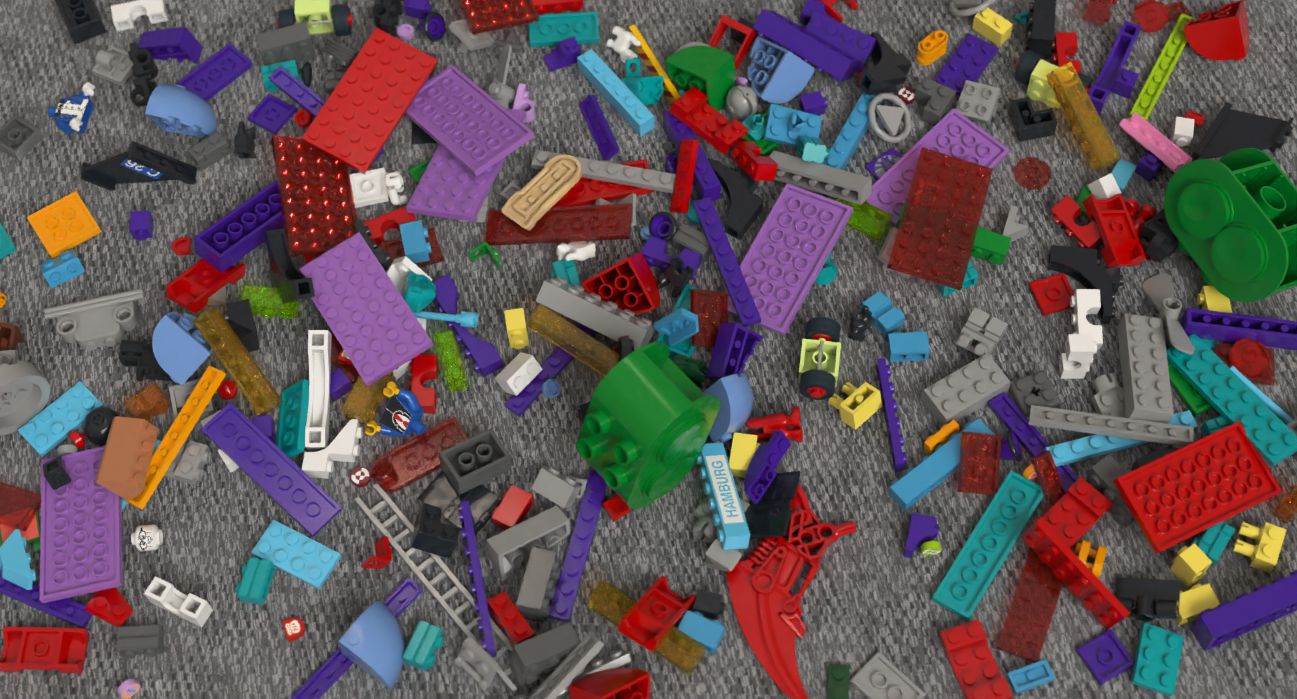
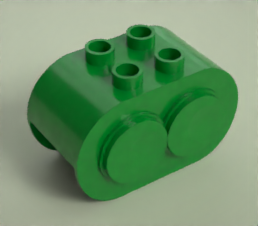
M1241 148L1227 153L1218 161L1213 159L1192 161L1181 167L1173 175L1167 186L1164 199L1166 219L1170 229L1178 238V247L1184 254L1191 256L1201 268L1200 275L1207 284L1214 286L1227 298L1245 303L1259 301L1297 287V188L1270 155L1256 148Z
M661 341L649 343L633 351L603 378L593 393L576 442V449L581 457L594 468L606 484L615 491L630 509H639L651 504L657 498L662 497L675 488L685 478L697 462L721 407V401L717 396H706L669 358V347Z

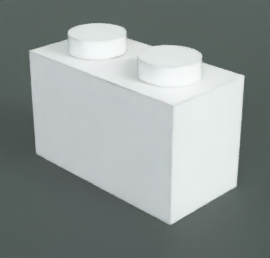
M520 352L495 377V380L506 393L517 396L543 369L533 355Z

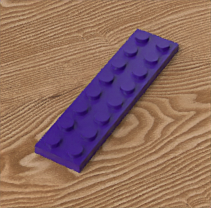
M231 402L201 428V431L312 537L342 510L340 505Z

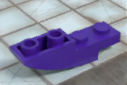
M775 431L766 445L760 444L748 466L744 491L754 504L759 502L776 477L777 473L774 469L791 445L782 431Z

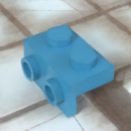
M73 249L63 251L58 257L47 259L39 266L51 288L85 272Z
M683 308L677 309L675 312L655 322L654 330L667 335L669 345L674 346L699 332L698 315Z

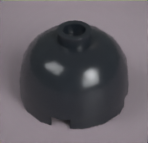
M107 407L91 410L83 422V431L87 439L94 445H106L113 418L115 416L120 417V415Z

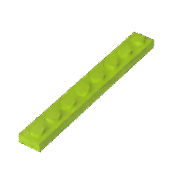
M1181 14L1128 118H1131L1137 112L1145 120H1148L1188 42L1184 26L1189 20L1194 19L1195 21L1197 19Z

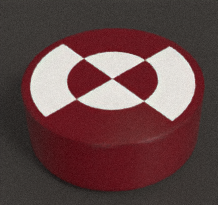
M903 87L898 91L897 97L905 104H911L914 102L915 91L910 87Z
M357 467L351 472L350 478L355 486L364 487L369 484L371 475L367 468Z

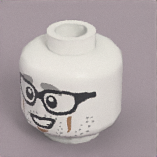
M140 525L136 528L135 533L131 535L132 545H136L138 551L157 550L159 545L163 543V532L156 525Z

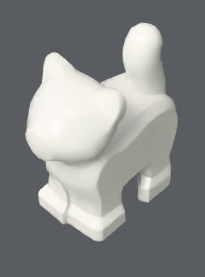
M615 26L612 33L617 35V38L615 40L609 39L606 46L613 48L614 51L619 53L621 61L626 63L627 59L638 57L629 49L630 45L633 43L635 46H640L641 42L637 40L633 33Z
M580 237L579 240L572 241L569 244L561 243L556 248L558 261H563L564 259L566 261H583L593 258L596 251L595 243L590 241L586 244L587 239L584 237Z

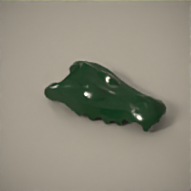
M683 354L669 356L685 375L693 377L699 383L704 382L708 367L702 361L690 359Z

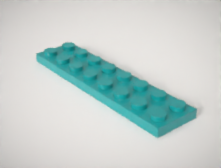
M1196 334L1188 337L1195 348L1192 355L1179 351L1174 346L1166 350L1167 360L1230 425L1241 422L1246 431V436L1261 457L1271 467L1297 452V436Z
M1011 470L936 590L932 601L969 621L1047 490Z

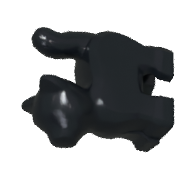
M243 121L238 123V132L234 137V153L239 155L240 159L256 158L254 154L255 127L245 129Z
M679 257L671 259L670 266L664 272L659 271L656 275L659 289L668 286L670 282L676 287L672 291V298H676L678 293L684 289L694 272L690 266L681 270L684 261Z
M863 306L856 317H851L848 338L859 342L864 341L865 332H868L871 327L872 317L869 314L868 306Z

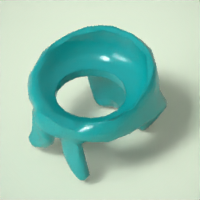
M832 253L829 254L824 264L828 267L821 269L814 283L826 285L835 280L838 271L836 265L830 261Z

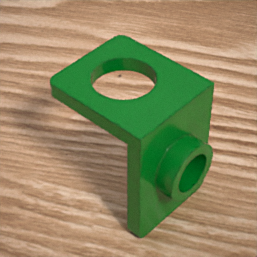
M487 242L468 251L471 262L488 254L496 267L500 269L499 255L495 248L491 249ZM482 250L478 255L473 256L475 252Z

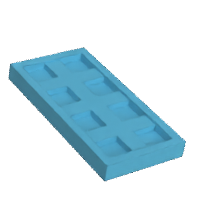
M79 381L18 429V432L43 457L67 438L72 430L75 431L81 427L86 415L91 410L104 406Z
M275 520L271 522L251 552L253 556L273 562L274 566L319 590L341 558L340 553Z

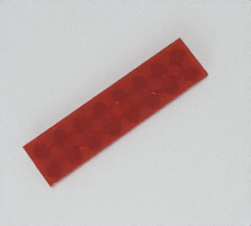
M632 203L551 207L530 231L502 213V210L489 211L485 242L489 246L630 239L633 206Z

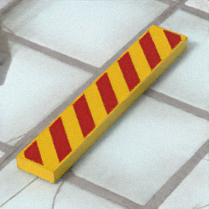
M635 25L629 26L628 31L633 33L637 40L641 42L640 46H633L651 75L663 76L665 78L663 80L664 95L672 106L673 101L679 98L680 94Z

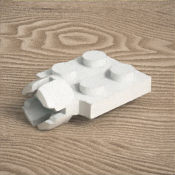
M385 168L369 170L365 175L361 172L350 174L353 207L358 208L389 201L386 189L390 186H395L397 193L404 191V186L401 187L404 185L401 173L399 171L386 173Z

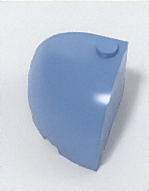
M757 36L749 55L751 62L750 66L747 67L748 79L752 84L751 88L759 97L773 104H782L795 98L804 89L815 71V68L789 50Z
M160 84L153 90L147 103L145 115L163 131L204 138L216 132L217 123L214 111L200 96L186 90L181 85Z
M170 312L157 324L152 337V348L161 368L170 375L174 382L182 386L227 336L209 323L204 325L196 321V316L187 313L178 315V312Z
M745 373L740 374L739 377L737 374L720 378L703 392L706 396L715 395L721 401V407L709 432L713 443L719 440L726 442L733 438L734 432L736 433L743 427L751 414L753 391Z
M377 601L367 608L339 640L342 654L391 690L403 667L404 639L401 628L393 613L381 601Z

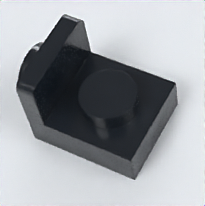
M61 456L43 464L44 477L53 490L71 482V478L66 471L65 461Z

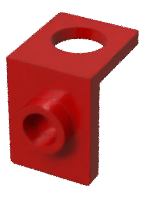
M383 536L374 544L376 556H370L361 564V568L382 569L392 561V550L389 545L388 536Z

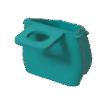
M638 58L627 59L626 77L622 79V82L644 106L649 104L656 105L664 93L663 80L665 78L663 76H641L640 60ZM631 63H635L637 67L634 73L630 71Z
M409 271L401 296L412 312L425 309L436 297V286L425 275H418L413 271Z

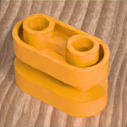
M936 30L921 40L917 48L916 61L926 66L944 55L948 42L947 33L942 30Z
M1082 540L1081 543L1077 542L1074 554H1077V557L1099 579L1107 547L1099 545L1097 550L1090 548L1091 542ZM1088 556L1094 558L1093 564L1086 562Z

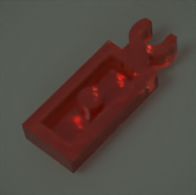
M1048 450L1031 458V462L1044 496H1050L1049 504L1053 507L1057 503V499L1059 501L1064 496L1060 492V489L1064 488L1052 454Z

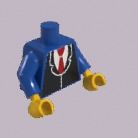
M389 382L387 388L383 390V394L390 397L378 422L381 425L377 426V423L371 420L367 423V426H371L374 429L366 428L365 433L373 435L377 431L382 435L404 437L414 432L422 435L427 426L420 422L424 409L420 406L416 395L402 388L397 389L394 382Z

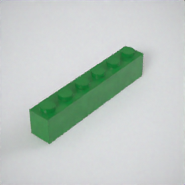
M905 202L895 226L903 234H908L1002 265L1011 241L1010 237Z

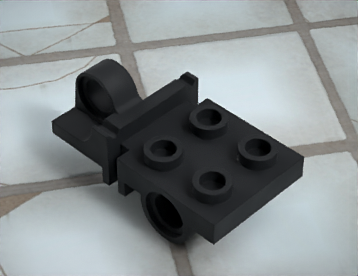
M380 0L383 3H377L372 8L375 25L382 31L396 37L395 25L399 24L398 15H402V0Z
M133 42L129 44L130 51H128L130 60L133 61L134 66H132V70L137 79H133L136 88L130 93V99L136 106H147L153 90L157 87L155 81H150L158 75V68L149 51L140 49L137 43ZM139 94L144 97L141 101H135V97Z
M1163 208L1149 222L1146 221L1140 231L1141 236L1151 240L1145 253L1159 263L1168 256H1171L1178 247V238L1170 229L1165 209Z
M143 339V341L121 340L120 362L126 367L137 366V381H143L144 374H146V379L173 381L170 375L157 362L152 348V339H150V344H147V339Z

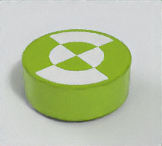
M928 541L920 546L921 554L924 556L939 554L942 551L941 544L938 541Z

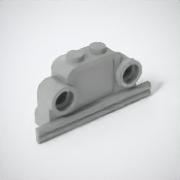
M140 288L45 308L44 316L46 320L57 317L56 330L67 343L78 342L82 349L88 351L96 350L97 347L102 346L112 347L125 338L124 331H131L137 326L136 300L144 299L143 289Z

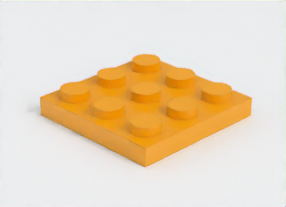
M76 191L27 217L52 259L63 251L70 250L102 232Z

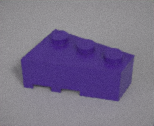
M186 27L142 32L138 47L149 51L153 59L167 60V58H175L177 62H183L184 59L192 60L194 64H198L203 50L202 45Z
M721 323L706 378L716 382L720 378L737 374L739 377L746 366V360L749 356L753 355L754 347L757 342L762 340L763 336L738 323Z

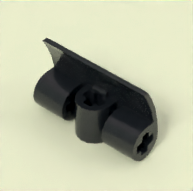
M1116 578L1115 597L1130 612L1127 617H1135L1143 622L1153 621L1154 618L1178 619L1180 607L1179 580Z

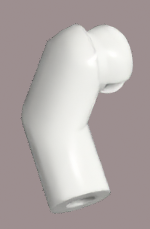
M390 186L386 189L393 205L402 206L403 204H408L407 195L401 196L397 194L395 186Z

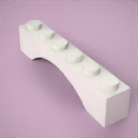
M308 330L309 404L305 427V447L308 450H323L328 447L332 334L328 330Z

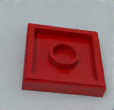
M1065 273L1029 282V288L1043 316L1073 308L1070 306V298L1074 295V292Z

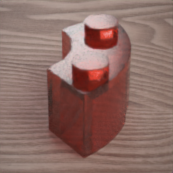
M1090 0L1083 19L1104 26L1105 22L1109 23L1112 16L1110 10L1113 4H1117L1118 0Z

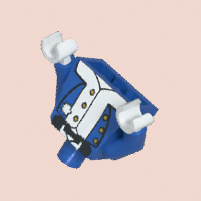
M89 82L84 84L79 94L69 98H61L58 107L48 108V116L54 117L58 128L67 135L74 132L84 133L94 108L89 96L94 95L93 89L95 86Z

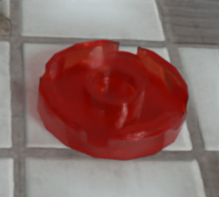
M1156 0L1141 2L1137 5L1132 15L1134 24L1142 26L1141 31L1146 33L1159 31L1167 24L1169 18L1168 9L1165 4Z
M1024 158L1016 165L1014 178L1024 188L1030 190L1043 188L1049 183L1051 177V170L1048 164L1038 160L1039 158Z
M1245 338L1233 344L1229 352V360L1231 365L1242 374L1253 376L1262 373L1267 368L1270 354L1261 342Z

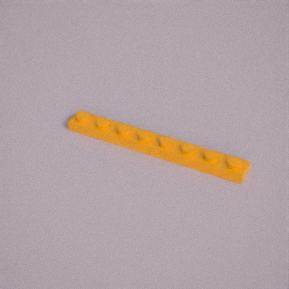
M212 366L207 367L153 454L143 493L128 501L125 500L126 502L142 510L144 509L226 376L223 371Z

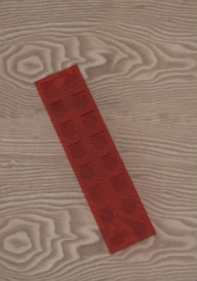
M1045 503L1041 516L1043 517L1054 505ZM1076 544L1071 548V550H1072L1073 552H1074V549H1075ZM1032 548L1029 550L996 649L1036 663L1038 662L1063 581L1053 574L1049 566L1039 559Z

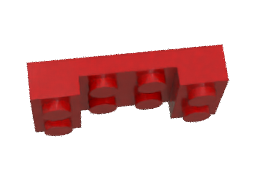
M694 86L673 101L669 112L725 155L734 142L738 139L742 141L745 139L749 129L736 118L733 121L728 120L706 103L708 97Z
M1090 194L1083 201V205L1088 218H1094L1105 245L1101 252L1107 267L1138 266L1146 259L1122 195L1117 194L1108 199L1096 200L1094 194Z
M202 258L166 285V298L196 314L208 305V298L228 283L235 284L245 276V264L241 263L237 267L232 265L221 273Z
M1080 477L1067 490L1066 494L1040 518L1071 549L1110 510L1112 502Z
M662 575L620 621L617 631L654 652L663 642L669 630L680 618L684 617L687 610L690 611L693 608L697 596L693 594L685 598L670 590L666 577Z
M979 619L940 632V642L965 699H1012L1013 695L1005 677L1001 676L987 644V636Z
M3 627L5 643L0 659V672L59 670L61 673L82 674L90 636L85 628Z

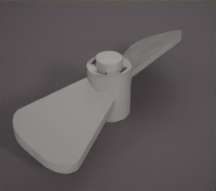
M506 44L500 51L498 81H494L488 89L489 96L508 109L509 104L513 102L516 95L513 88L505 85L512 51L510 44Z
M1163 273L1147 279L1143 283L1142 290L1158 310V318L1163 319V326L1167 327L1170 343L1177 350L1192 355L1195 348L1178 321L1182 303L1177 298H1174L1172 276Z

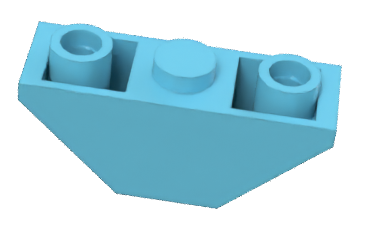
M15 529L0 547V572L2 578L22 588L31 590L32 583L36 580L34 568L30 569L29 566L31 564V557L29 552H25L27 547L25 536L21 537L20 530Z

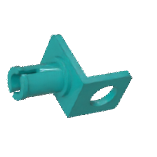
M750 114L742 124L749 129L747 134L757 142L764 136V117L759 119L761 117L760 114L754 116Z

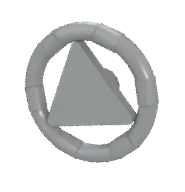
M952 0L949 5V12L959 17L976 15L978 12L989 7L995 0H985V2L983 0ZM955 7L963 9L964 7H968V9L957 10Z
M880 93L871 100L868 108V118L872 129L878 137L889 143H899L906 139L912 124L911 115L906 104L899 97L891 93ZM887 99L899 107L877 105V103ZM875 110H876V112H877V114H878L877 122H876ZM904 115V130L902 133L895 136L899 124L901 122L902 116ZM880 128H882V129H885V128H886L887 131H888V133L890 134V136H889L887 133H885L884 131H882Z

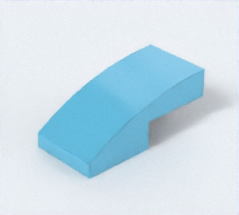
M1120 158L1112 171V175L1120 191L1123 193L1137 165Z

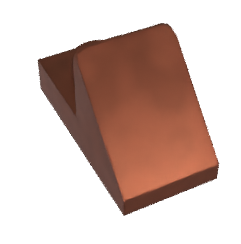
M0 322V351L16 350L17 343L24 342L18 326Z

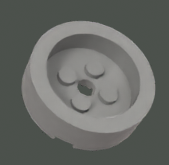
M17 361L16 364L12 365L7 363L0 365V436L20 429L39 414L48 402L50 385L30 362Z

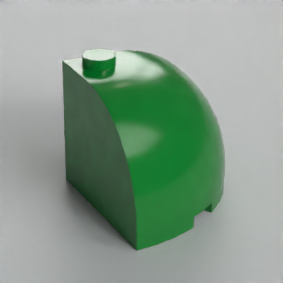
M693 46L679 50L665 60L670 79H674L678 85L677 91L683 90L687 92L695 86L708 97L706 103L719 112L724 107L727 94L734 85V55L710 46Z

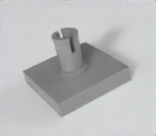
M473 17L453 21L449 25L451 31L461 40L457 48L462 53H467L468 49L473 51L489 47L495 42Z

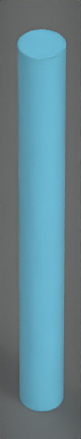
M1234 366L1230 367L1283 422L1288 424L1293 421L1287 413Z

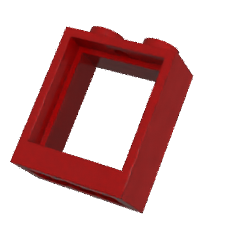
M722 15L707 45L717 48L727 27L746 35L734 59L735 70H738L757 33L753 29Z

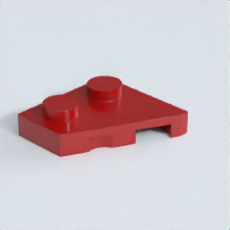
M116 587L97 591L85 607L86 612L116 627L124 626L133 613V609Z

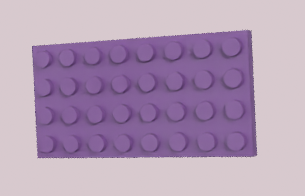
M453 65L424 83L405 113L476 177L535 137L532 130Z
M505 108L522 123L524 122L526 117L525 110ZM439 144L406 206L407 212L474 222L506 157L476 177Z
M953 108L872 185V194L863 204L895 227L904 202L913 205L921 181L938 186L931 211L946 216L1009 154L1010 149ZM905 234L917 244L921 241L917 237Z
M788 183L785 185L739 266L761 317V323L756 325L785 336L854 211L853 207ZM726 289L717 307L721 311L738 317Z
M360 232L299 268L306 277H312L315 296L311 299L367 387L434 345Z
M105 446L62 455L61 457L65 461L66 471L71 478V482L56 490L52 489L44 477L43 464L57 457L44 459L41 462L40 601L42 603L123 586L122 499L117 494L95 482Z

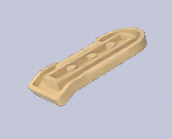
M565 154L553 157L534 178L508 199L502 208V213L524 229L530 231L536 222L580 180L582 169L578 159Z

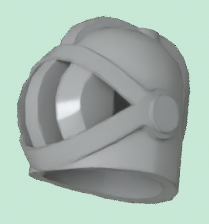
M737 85L729 90L726 97V107L731 117L736 118L738 121H744L750 114L753 116L756 114L757 95L749 86Z

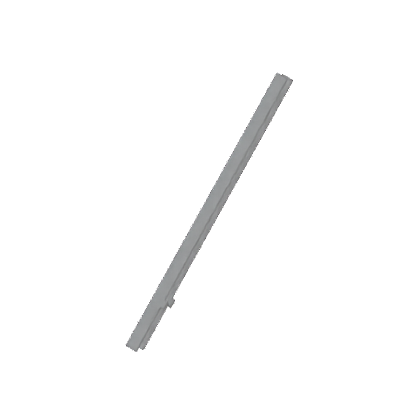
M376 483L373 487L383 501L376 504L371 510H369L359 496L355 498L356 504L383 536H388L389 544L467 638L471 637L482 647L481 640L478 641L470 632V630L478 625L477 620L481 619V615L467 626L458 617L459 614L470 606L475 609L474 601L476 600L438 555L427 552L430 558L418 567L412 562L409 557L419 551V549L411 548L404 552L397 543L409 534L413 535L414 526L379 484ZM388 505L395 515L381 524L374 515ZM400 519L406 529L393 538L386 529ZM435 562L443 572L431 581H428L421 572ZM447 576L455 586L440 596L433 586ZM460 591L467 601L453 611L445 601ZM490 618L493 637L497 636L505 645L496 652L497 657H492L496 661L508 650L512 654L513 648L505 634L501 632ZM498 666L496 673L512 693H516L518 691L517 687L507 677L513 673L511 668L509 667L503 672Z

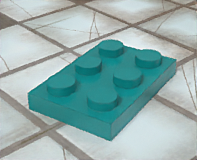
M1145 622L1141 624L1131 683L1160 694L1173 696L1184 636Z

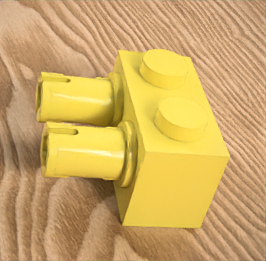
M847 382L842 387V393L849 397L844 400L837 394H834L828 401L829 405L840 410L841 421L855 430L882 407L880 390L867 382L859 388Z
M1242 522L1238 534L1253 538L1257 543L1252 545L1237 539L1233 552L1251 557V567L1271 573L1277 564L1286 529L1267 522L1261 528Z

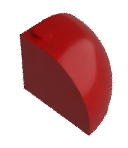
M1244 0L1221 5V8L1217 9V11L1212 12L1210 9L1199 14L1197 20H1189L1184 26V32L1193 50L1205 58L1216 61L1232 59L1239 61L1247 57L1249 50V27Z
M642 252L617 263L581 283L587 293L598 294L601 296V300L605 302L612 301L618 304V308L622 310L628 309L635 314L651 311L660 305L658 285Z
M613 668L594 672L569 684L570 699H649L650 673L635 668Z

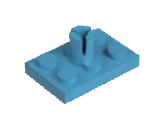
M770 104L763 139L797 148L798 139L801 135L808 136L809 138H819L822 117Z

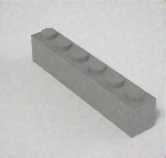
M774 151L770 155L778 164L774 180L862 205L872 194V178L813 161H803L799 157Z

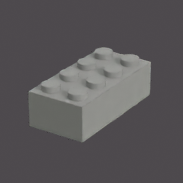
M986 353L924 389L921 400L941 426H943L944 424H949L952 420L958 422L987 405L990 400L1003 392L1007 393L1011 382L989 354Z

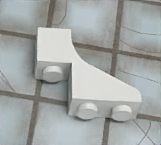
M358 419L350 420L325 449L317 452H305L301 470L310 478L328 479L329 472H333V461L355 462L356 456L360 454L358 441L359 438L362 439L363 427L360 426Z

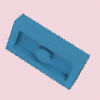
M1046 659L1011 671L1006 675L1015 695L1047 684L1055 679Z

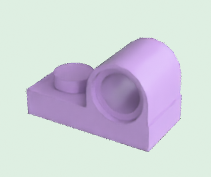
M519 83L513 109L525 110L526 117L524 122H531L535 118L534 103L529 100L530 92L527 91L526 84Z

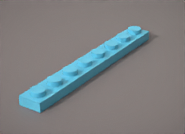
M1190 410L1174 414L1168 423L1194 427V430L1198 428ZM1095 434L1045 447L1044 453L1051 468L1150 442Z

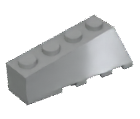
M556 505L487 539L488 554L501 581L507 579L506 574L513 569L517 572L523 568L522 564L529 559L532 547L540 549L547 547L550 549L571 534L569 519Z

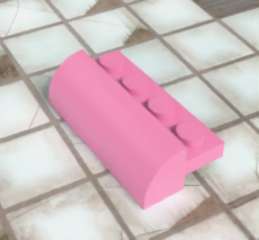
M1137 112L1131 118L1123 119L1119 125L1123 128L1122 130L1146 150L1151 151L1174 173L1184 165L1192 162V158Z

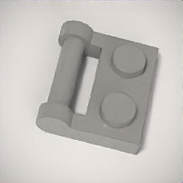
M471 637L463 641L459 656L454 661L458 667H462L479 683V687L483 691L492 684L499 665Z

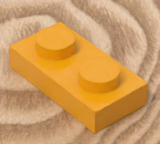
M952 420L949 424H944L936 434L930 435L924 442L925 453L931 456L940 444L945 445L954 433L959 434V424Z

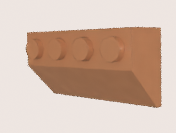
M115 416L111 424L95 482L127 501L143 493L159 428L145 419Z

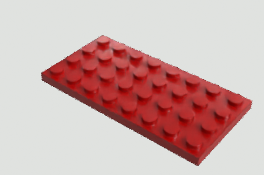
M376 27L303 135L302 141L365 175L438 64V60Z
M1240 421L1113 481L1155 554L1282 492L1261 455L1246 436V431Z

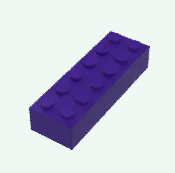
M762 9L753 26L757 30L756 33L764 38H771L772 43L786 47V50H789L794 55H800V59L808 64H815V68L823 73L825 71L830 73V77L836 81L850 80L861 62L774 10Z
M277 180L194 237L195 253L222 273L265 242V231L283 229L303 214L302 199Z
M1297 570L1293 571L1287 578L1281 576L1275 579L1269 586L1263 584L1255 588L1251 594L1247 592L1242 593L1235 598V601H1224L1217 606L1218 608L1212 611L1210 608L1202 611L1199 614L1200 617L1194 621L1195 624L1191 631L1203 651H1207L1297 611Z

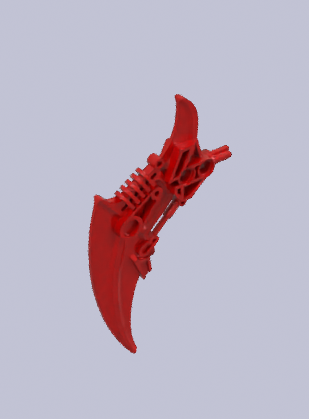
M798 484L795 499L791 500V514L785 535L789 540H786L784 537L762 538V541H759L754 550L750 552V555L746 557V561H738L732 571H727V581L738 623L750 648L764 670L788 698L809 699L801 683L795 657V635L801 639L806 632V627L800 619L802 614L800 606L802 596L808 584L812 582L816 572L820 570V560L828 546L838 541V537L857 532L853 520L839 525L821 523L811 511L807 496ZM799 531L798 536L792 538V536ZM827 532V533H829L831 536H830V537H823V536L821 535V533ZM808 538L811 540V542L804 543L802 542V539ZM820 549L818 554L810 556L809 552ZM805 563L810 566V569L804 578L805 581L798 594L792 596L789 592Z

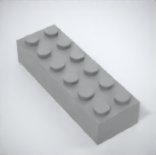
M557 276V278L544 280L536 302L617 342L619 337L629 335V339L633 340L634 350L649 344L654 332V325H652L651 320L644 317L640 319L634 316L635 313L628 309L622 310L618 308V304L612 301L605 302L601 300L600 295L595 293L589 294L579 285L574 284L572 286L563 277Z
M1125 313L1117 326L1126 418L1168 424L1174 415L1163 319Z

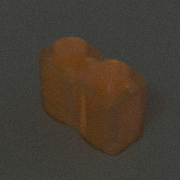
M157 383L146 387L139 394L128 398L123 403L131 418L145 419L150 422L152 417L164 414L171 406Z
M1297 484L1290 493L1283 496L1273 512V515L1284 524L1291 522L1297 515Z

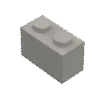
M554 466L541 468L531 489L564 509L571 507L582 486L576 483L577 480L571 476L565 477L560 474L561 471Z

